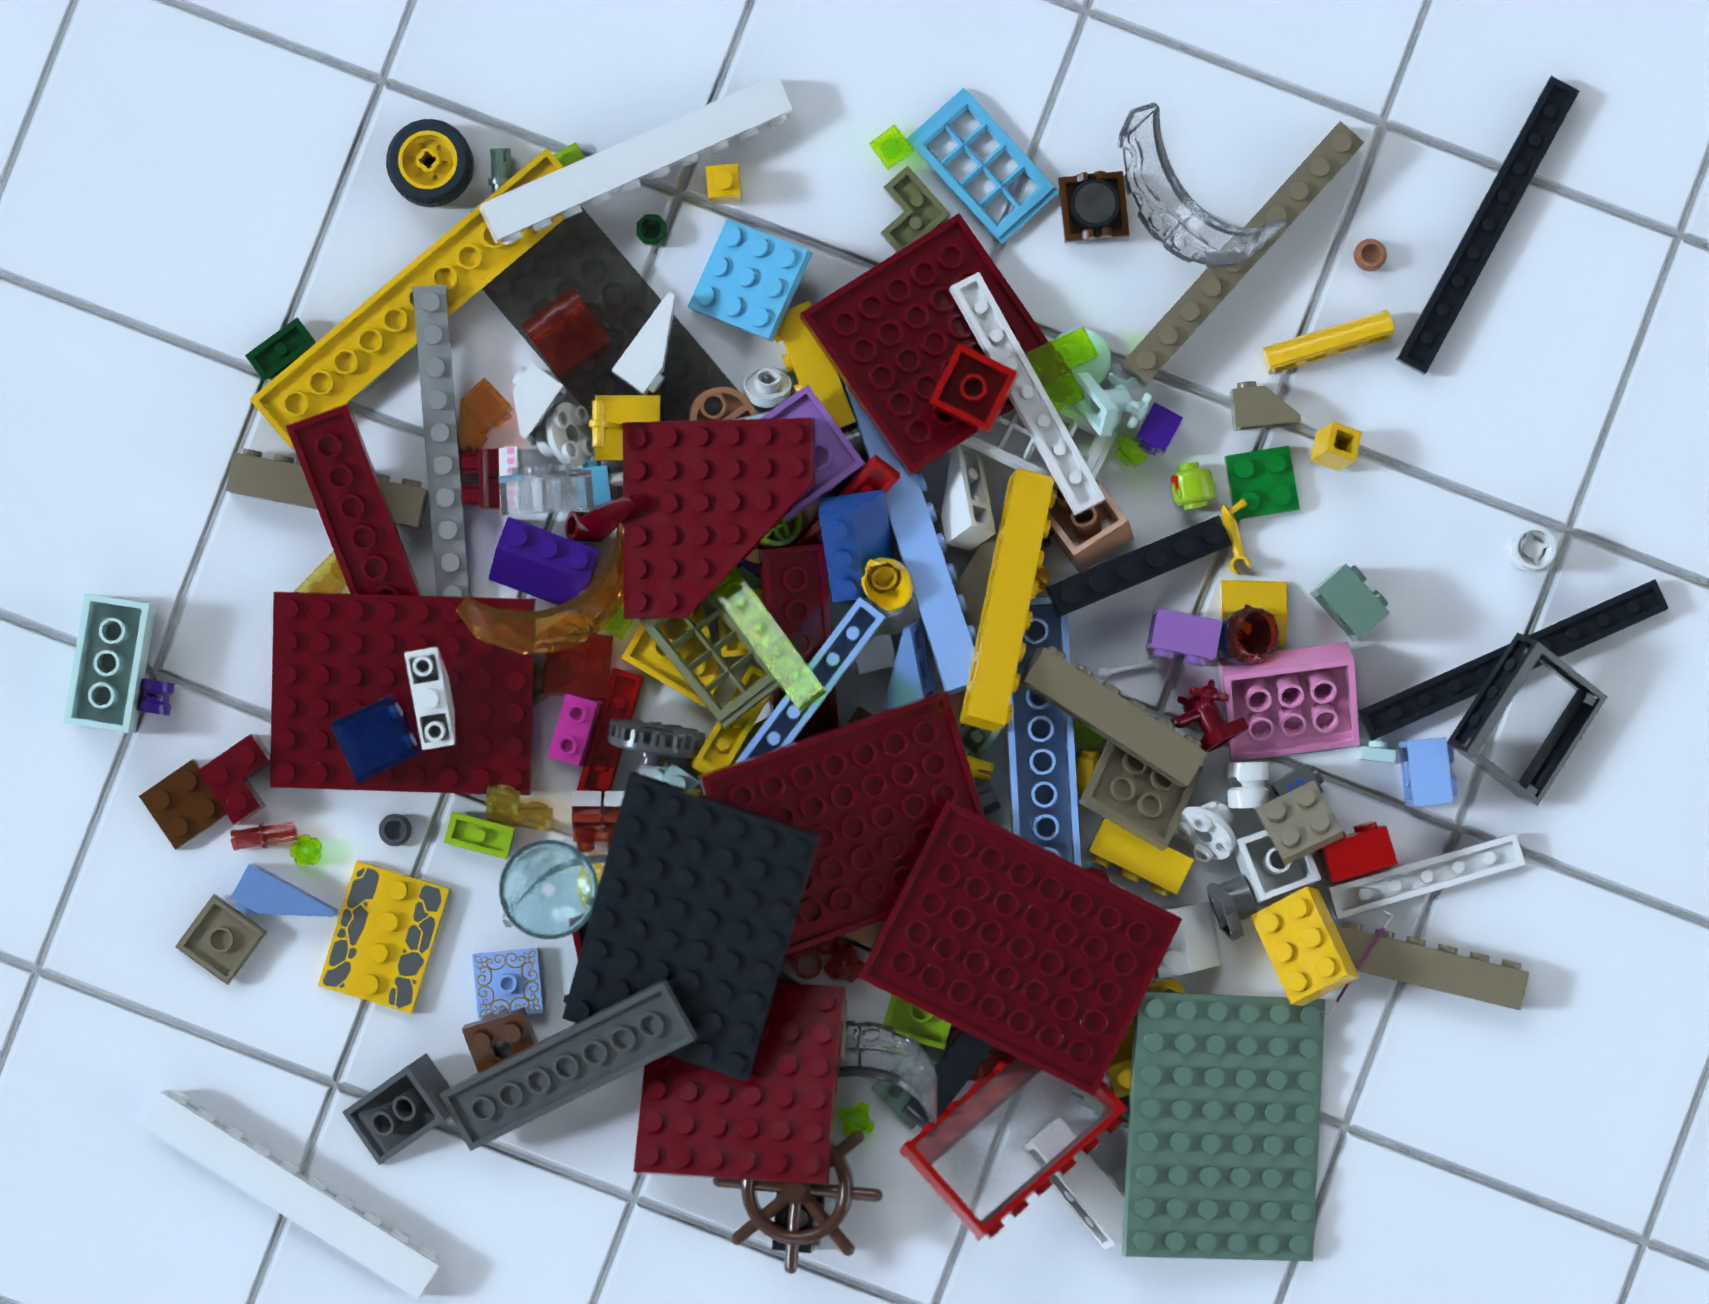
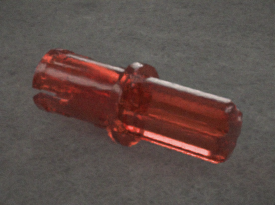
M294 822L268 826L260 823L259 827L231 830V837H234L231 838V844L234 851L259 846L267 849L268 845L295 841L297 839V827Z

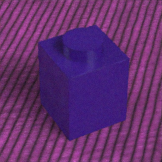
M1154 402L1134 440L1140 442L1138 448L1153 456L1157 452L1163 455L1183 417Z

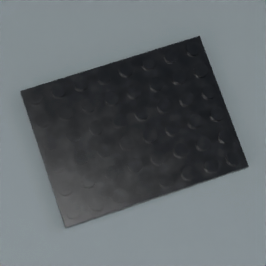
M634 771L631 772L562 1019L578 1023L666 979L698 1036L694 1041L667 1055L748 1082L755 1064L821 834Z

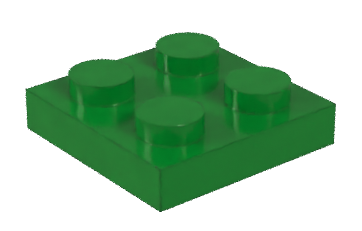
M1289 445L1224 456L1232 506L1241 499H1245L1247 502L1245 507L1234 513L1236 520L1300 509Z

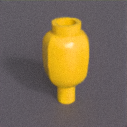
M1080 749V756L1075 759L1077 792L1081 796L1100 758V750ZM1081 804V808L1089 809Z

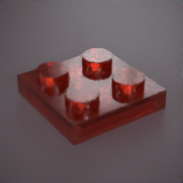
M550 627L546 634L542 694L558 696L570 694L588 700L603 702L608 700L613 636Z

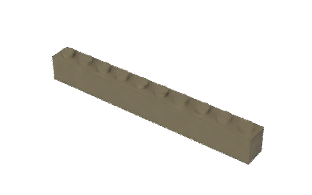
M1340 121L1238 234L1261 235L1275 231L1282 226L1284 227L1279 232L1276 231L1263 237L1248 239L1235 237L1212 263H1231L1249 256L1251 257L1233 265L1209 266L1126 357L1120 366L1132 377H1136L1138 382L1145 387L1364 144V141Z

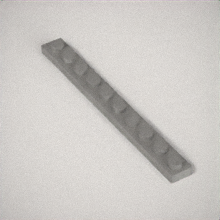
M446 285L413 287L436 595L470 597Z

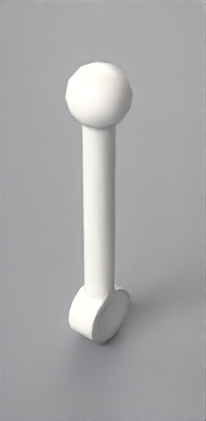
M1154 657L1152 661L1110 669L1108 667H1101L1098 675L1101 679H1108L1110 675L1145 668L1161 669L1165 665V660Z

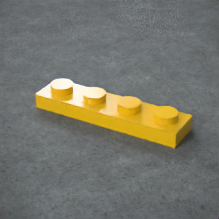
M750 664L741 682L748 688L766 673ZM738 687L729 702L742 693ZM767 696L726 729L717 721L691 767L705 774L731 765L770 696Z

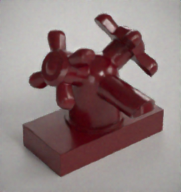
M1210 679L1207 686L1202 688L1191 687L1189 694L1193 697L1185 698L1179 696L1177 702L1183 705L1185 713L1170 719L1176 728H1184L1198 722L1203 733V738L1199 740L1202 743L1200 748L1207 753L1221 748L1249 729L1244 717L1226 723L1215 701L1228 702L1229 695L1219 693L1218 689L1215 688V681L1213 679Z

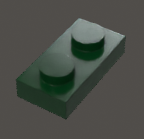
M297 317L247 353L245 357L266 383L291 365L311 348L316 341Z

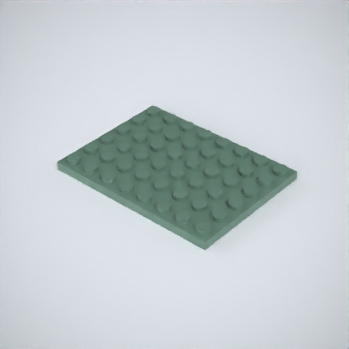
M1146 992L1133 1020L1122 1238L1123 1256L1313 1261L1325 1014L1321 1010L1325 1012V999H1316L1304 1006L1290 1004L1288 997Z

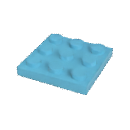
M727 219L687 307L773 342L813 253L798 245Z

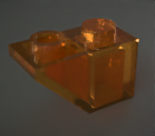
M485 377L460 399L459 446L466 453L470 449L474 452L477 451L488 440L486 434L494 427L497 429L502 428L512 418L510 412L514 408Z

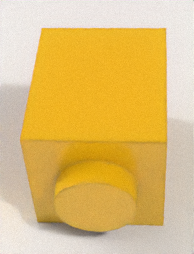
M738 163L705 166L710 204L742 201Z
M1332 421L1316 431L1310 462L1338 472L1356 462L1362 431Z

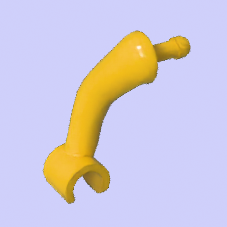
M1241 499L1230 509L1226 504L1221 509L1224 527L1232 543L1231 549L1234 555L1230 562V568L1237 575H1241L1237 569V563L1242 559L1249 568H1252L1251 560L1245 557L1240 530L1233 515L1236 511L1247 505L1245 499Z

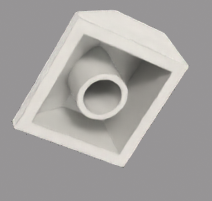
M531 363L528 368L523 366L517 372L512 381L515 384L512 391L520 435L526 442L532 445L538 430L546 425L548 412L553 406L562 402L568 391L563 384Z
M1204 901L1165 909L1182 918V921L1156 972V977L1161 979L1221 965L1209 902Z

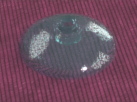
M557 840L533 842L518 850L505 865L499 883L500 902L508 919L520 931L540 939L562 938L580 929L590 918L598 890L597 875L589 859L574 846ZM546 883H551L555 888V892L551 896H546L542 892V887Z

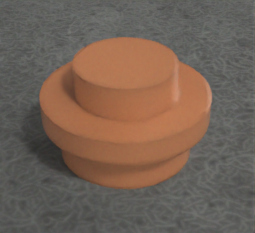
M1365 239L1356 246L1353 254L1354 261L1364 271L1378 270L1386 260L1385 247L1375 239Z

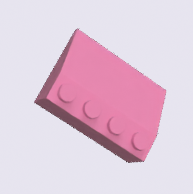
M1348 642L1272 651L1262 661H1260L1261 657L1244 655L1240 658V661L1245 664L1253 663V665L1249 666L1232 664L1226 658L1218 659L1221 692L1229 695V701L1223 702L1225 721L1229 723L1244 717L1249 729L1228 742L1231 762L1360 745L1355 663Z

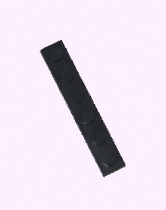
M1220 515L1054 583L1045 589L1059 618L1229 547L1232 543Z

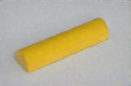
M1388 310L1262 347L1263 358L1268 374L1272 375L1391 339L1395 327Z

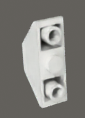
M438 647L404 652L422 750L455 745L454 704L449 677Z

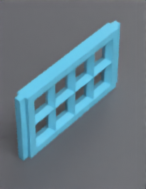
M965 88L961 89L906 139L911 147L1001 245L1059 194L1055 186ZM968 109L981 125L963 140L950 124ZM946 130L959 145L940 161L927 145L941 132ZM987 130L1000 146L982 161L969 145ZM962 151H965L978 166L959 181L946 166ZM1006 151L1019 167L1001 182L988 166ZM983 171L997 187L978 202L965 187ZM1025 172L1038 188L1020 203L1007 187ZM1002 192L1015 208L997 223L984 207Z

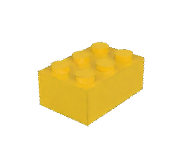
M1306 886L1250 915L1290 1004L1304 1006L1359 978L1319 889Z

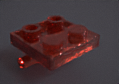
M574 287L520 324L559 379L612 341Z

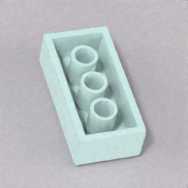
M85 593L63 723L135 734L139 711H137L138 704L142 696L141 685L142 679L145 678L156 605Z

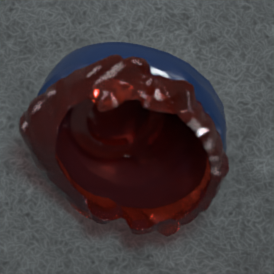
M1246 604L1243 609L1230 614L1222 624L1219 638V647L1224 657L1232 664L1238 666L1265 663L1267 655L1280 645L1278 639L1280 636L1279 626L1274 615L1262 608H1253L1249 604Z

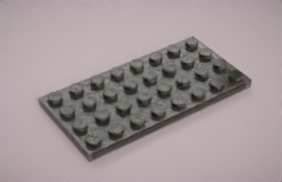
M580 206L582 209L581 213L564 219L482 290L577 402L585 407L592 418V401L595 400V395H642L613 374L612 369L662 300L582 206ZM673 314L665 368L661 374L665 378L654 393L649 391L646 395H660V421H689L692 404L702 392L718 386L738 389ZM715 396L707 398L704 403V410L709 415L718 414L722 408L721 400Z

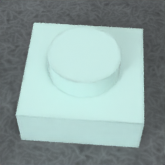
M1369 741L1368 747L1360 746L1358 759L1395 763L1396 750L1388 749L1389 743Z

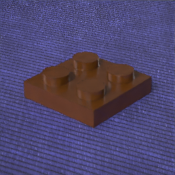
M195 759L190 760L139 795L175 850L227 816L198 774L197 770L200 769V766Z

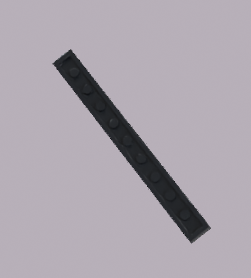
M1553 76L1549 77L1396 360L1422 375L1427 373L1575 101L1579 90Z
M1656 579L1527 635V637L1538 641L1559 658L1669 608ZM1510 643L1359 710L1358 714L1370 741L1478 694ZM1537 661L1532 669L1537 668L1543 664Z

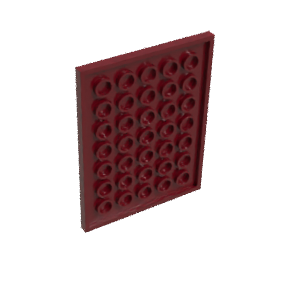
M275 591L273 593L270 787L531 795L536 599ZM438 647L450 682L455 712L456 744L422 750L404 652ZM396 703L399 704L403 712V716H399L397 719L393 717L389 707ZM411 732L415 737L417 746L409 749L403 736Z
M947 691L931 694L698 776L703 793L706 796L821 834L786 955L886 920L946 800L985 818Z
M946 800L858 978L1095 1096L1181 924L1182 918Z

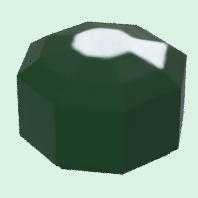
M646 214L637 222L636 235L645 246H659L667 238V223L659 215Z

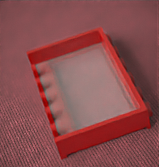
M1010 1055L1006 1060L1000 1061L985 1078L978 1080L958 1101L952 1102L944 1113L937 1118V1122L936 1120L930 1121L911 1141H906L899 1152L904 1158L908 1159L976 1236L975 1238L979 1242L985 1235L991 1239L1005 1227L1001 1221L1009 1214L1015 1218L1029 1206L1026 1200L1033 1193L1039 1197L1053 1185L1050 1179L1057 1172L1063 1176L1077 1164L1073 1158L1081 1151L1086 1155L1089 1154L1101 1143L1097 1137L1105 1130L1109 1134L1113 1133L1124 1122L1121 1116L1128 1108L1103 1080L1095 1096H1092Z

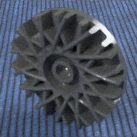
M621 718V720L611 719L606 737L611 745L636 751L640 755L639 763L664 767L666 759L670 757L695 758L704 745L706 738L705 733L698 732L697 729L684 728L681 725H662V722L651 721L646 723L641 719L628 720L625 718Z

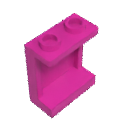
M566 694L550 744L548 757L583 767L602 704Z

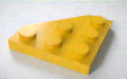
M703 604L691 616L695 624L706 617ZM671 618L659 627L670 643H673L691 629L683 618ZM640 625L621 658L706 708V705L644 627ZM706 625L701 629V632L713 645L709 627ZM693 635L676 650L689 665L707 651V648L696 635ZM713 656L693 670L705 686L720 675L718 663ZM718 686L714 688L712 691H710L712 695L715 693Z

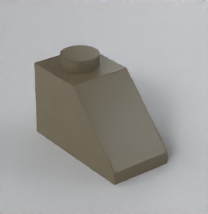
M1256 381L1237 383V388L1229 392L1233 431L1297 425L1301 422V415L1266 386H1256Z

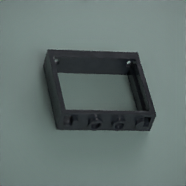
M1517 632L1450 736L1447 744L1515 795L1538 806L1608 696L1541 643ZM1539 661L1576 690L1520 780L1516 781L1480 754L1479 751L1535 663Z

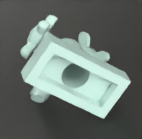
M1088 372L1076 373L1070 401L1100 437L1111 436L1113 431L1117 432L1118 435L1124 412L1127 411L1132 414L1131 419L1127 423V427L1131 429L1136 426L1138 420H1144L1147 417V404L1152 398L1151 394L1146 392L1138 403L1133 400L1129 393V388L1138 383L1136 377H1131L1126 381L1124 379H1117L1114 373H1109L1108 380L1112 383L1111 389L1103 390Z

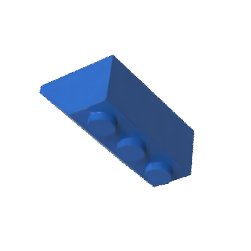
M877 490L819 498V520L833 602L856 600L859 597L862 599L867 598L861 586V579L865 575L867 562L870 559L874 560L877 558L895 559L885 491Z

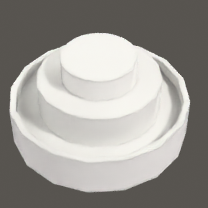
M760 368L750 372L745 377L744 395L752 404L758 407H777L790 397L792 383L790 377L783 371L775 368Z

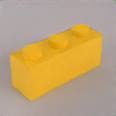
M1104 817L1087 849L1088 852L1093 854L1092 861L1106 868H1109L1112 863L1122 868L1120 875L1138 883L1140 878L1152 883L1149 889L1164 897H1167L1169 892L1177 895L1194 859L1169 847L1161 851Z

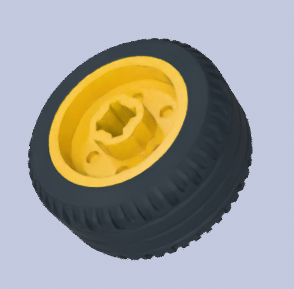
M421 119L411 122L400 129L389 144L386 155L388 176L396 190L413 204L423 207H439L449 204L463 194L473 174V155L468 143L455 127L444 121ZM429 158H433L434 160L433 164L431 165V168H427L425 166L429 161Z

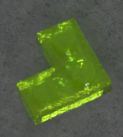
M1084 326L1025 354L1057 412L1085 398L1071 371L1096 359L1098 356Z

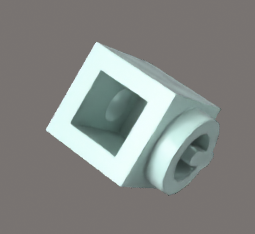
M666 760L665 766L660 767L653 777L701 793L697 788L700 781L676 763H670L668 760Z

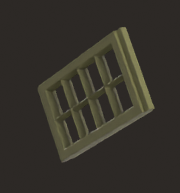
M716 591L706 598L715 610L697 624L691 618H683L691 629L673 643H670L659 629L671 618L639 619L644 629L724 729L728 728L787 682L782 673ZM720 615L732 631L712 645L701 632V629ZM693 635H696L707 648V651L688 665L676 649ZM735 637H738L749 653L729 667L717 651ZM713 656L724 672L705 686L693 670ZM754 658L766 674L746 688L735 672ZM730 677L742 693L722 708L710 691Z

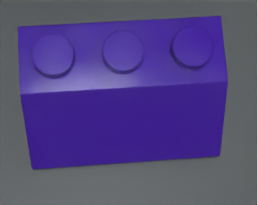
M508 516L496 547L488 580L580 613L602 552Z

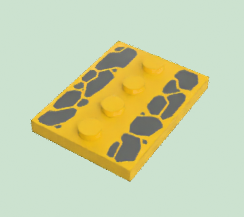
M357 860L318 986L412 1014L451 889Z

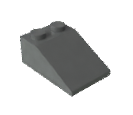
M425 1053L342 1113L380 1166L450 1117L439 1096L442 1090L450 1086L428 1054Z

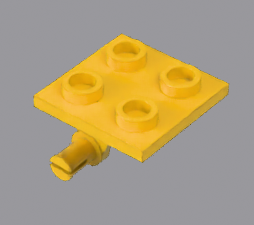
M595 395V400L592 401V420H589V428H592V447H595V461H623V422L660 421V395Z

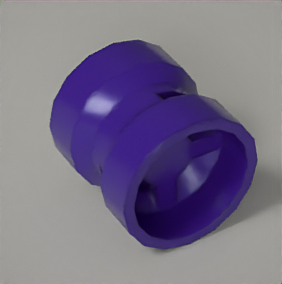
M142 679L141 689L144 691L143 698L139 701L137 711L170 716L171 705L169 704V697L174 693L175 684ZM151 693L160 694L162 698L152 697Z

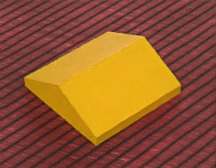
M1221 580L1220 620L1224 622L1230 614L1243 608L1259 610L1268 618L1273 631L1272 646L1285 647L1288 614L1287 582ZM1248 620L1236 622L1231 629L1232 637L1240 638L1250 634L1252 622Z

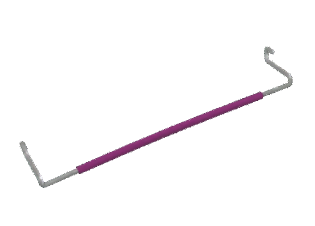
M1384 910V912L1391 917L1388 919L1384 927H1382V929L1380 930V932L1378 933V935L1376 936V938L1374 939V941L1372 942V944L1370 945V947L1356 967L1357 971L1359 970L1360 966L1370 953L1371 949L1384 932L1385 927L1388 925V923L1393 917V915L1391 913H1388L1386 910ZM1351 982L1345 984L1330 1013L1321 1010L1322 1013L1331 1015Z

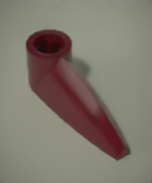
M635 494L608 501L589 512L571 511L567 515L565 522L567 538L573 541L602 542L620 525L636 504Z

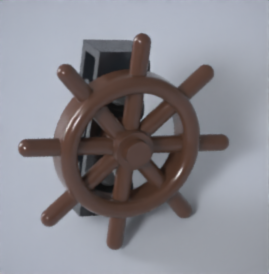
M857 1130L836 1146L832 1143L830 1169L834 1167L839 1185L829 1184L827 1186L713 1178V1183L717 1187L741 1189L743 1205L750 1218L749 1221L732 1234V1243L734 1245H741L757 1230H760L766 1236L773 1239L772 1250L786 1251L784 1269L788 1274H793L797 1271L799 1252L812 1253L815 1250V1245L820 1246L821 1239L827 1236L832 1239L844 1255H853L855 1247L840 1230L839 1226L849 1213L853 1200L879 1202L883 1197L879 1189L854 1187L853 1173L845 1156L863 1142L864 1134ZM757 1191L776 1192V1198L762 1209ZM825 1197L838 1198L836 1207L829 1216L824 1210ZM802 1210L807 1215V1223L804 1226H801Z

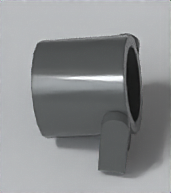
M1242 875L1220 884H1209L1206 892L1220 930L1232 941L1244 936L1240 921L1250 918V915L1258 912L1245 877Z

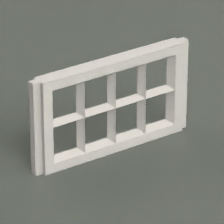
M1051 401L1061 420L1070 423L1067 430L1071 438L1077 427L1096 436L1087 455H1082L1094 479H1096L1117 436V432L1113 431L1111 436L1100 437L1083 415ZM1014 409L1009 420L1003 417L997 420L1006 425L996 446L978 438L979 432L961 443L1014 469L1020 468L1053 477L1049 469H1044L1029 462L1036 447L1032 438L1022 458L1003 449L1012 429L1030 436L1025 427L1016 424L1019 417L1016 409ZM1054 480L1053 487L1060 490L1056 481Z

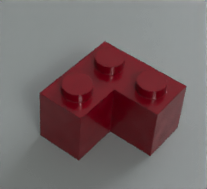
M249 734L197 770L233 825H240L266 807L248 780L270 765V753L257 734Z

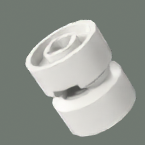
M1529 527L1514 534L1507 546V556L1511 564L1522 571H1535L1549 565L1557 551L1553 535L1540 527Z
M1269 762L1227 763V781L1232 784V788L1227 791L1229 809L1257 808L1270 801V789L1265 787V783L1269 780Z

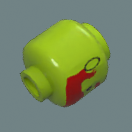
M1198 462L1179 465L1180 471L1175 472L1170 477L1175 504L1183 506L1184 510L1209 506V501L1215 497L1211 470L1206 467L1199 468Z

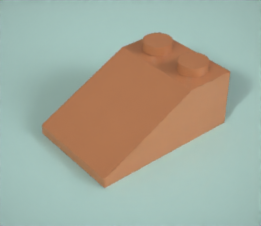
M1097 478L1095 481L1106 498L1103 502L1075 516L1061 490L1053 487V489L1057 490V496L1053 508H1049L1047 519L1051 520L1050 529L1054 533V538L1079 573L1134 539L1129 520Z

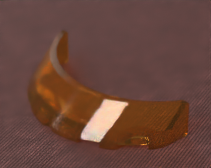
M623 521L617 527L614 546L602 572L588 588L573 599L545 610L514 612L496 609L468 597L456 609L472 634L479 640L487 644L490 642L496 646L516 651L519 654L557 653L584 643L590 635H596L611 621L623 603Z

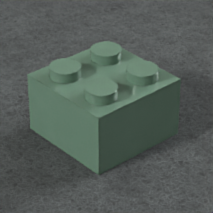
M1344 564L1314 588L1310 595L1353 642L1365 636L1390 613L1386 609L1389 603L1377 590L1370 591L1363 583L1367 580L1366 577L1355 565L1349 567L1347 564Z

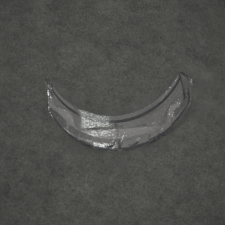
M1153 102L1130 110L1119 133L1118 142L1119 149L1123 148L1126 171L1124 185L1127 194H1132L1139 208L1137 216L1155 240L1162 242L1164 248L1188 263L1194 261L1210 268L1233 265L1253 256L1287 224L1281 218L1261 225L1258 228H1242L1227 224L1207 213L1186 192L1169 162L1161 133L1160 107Z
M846 1021L845 1061L839 1064L838 1077H869L893 1083L912 1094L920 1102L927 1113L930 1123H937V1074L933 1062H931L928 1055L921 1048L920 1043L911 1036L907 1038L897 1033L894 1027L868 1021L863 1023Z

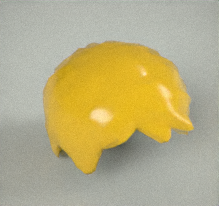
M891 558L870 559L867 562L865 575L861 579V586L867 597L877 606L888 611H895L906 605L911 599L913 592L912 579L907 568L901 562Z

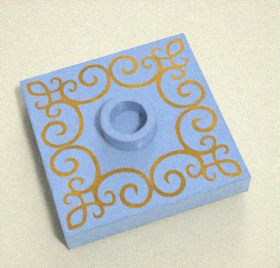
M538 948L472 954L478 1019H482L490 1012L498 1014L504 1008L513 1011L525 1007L527 1014L544 1013Z

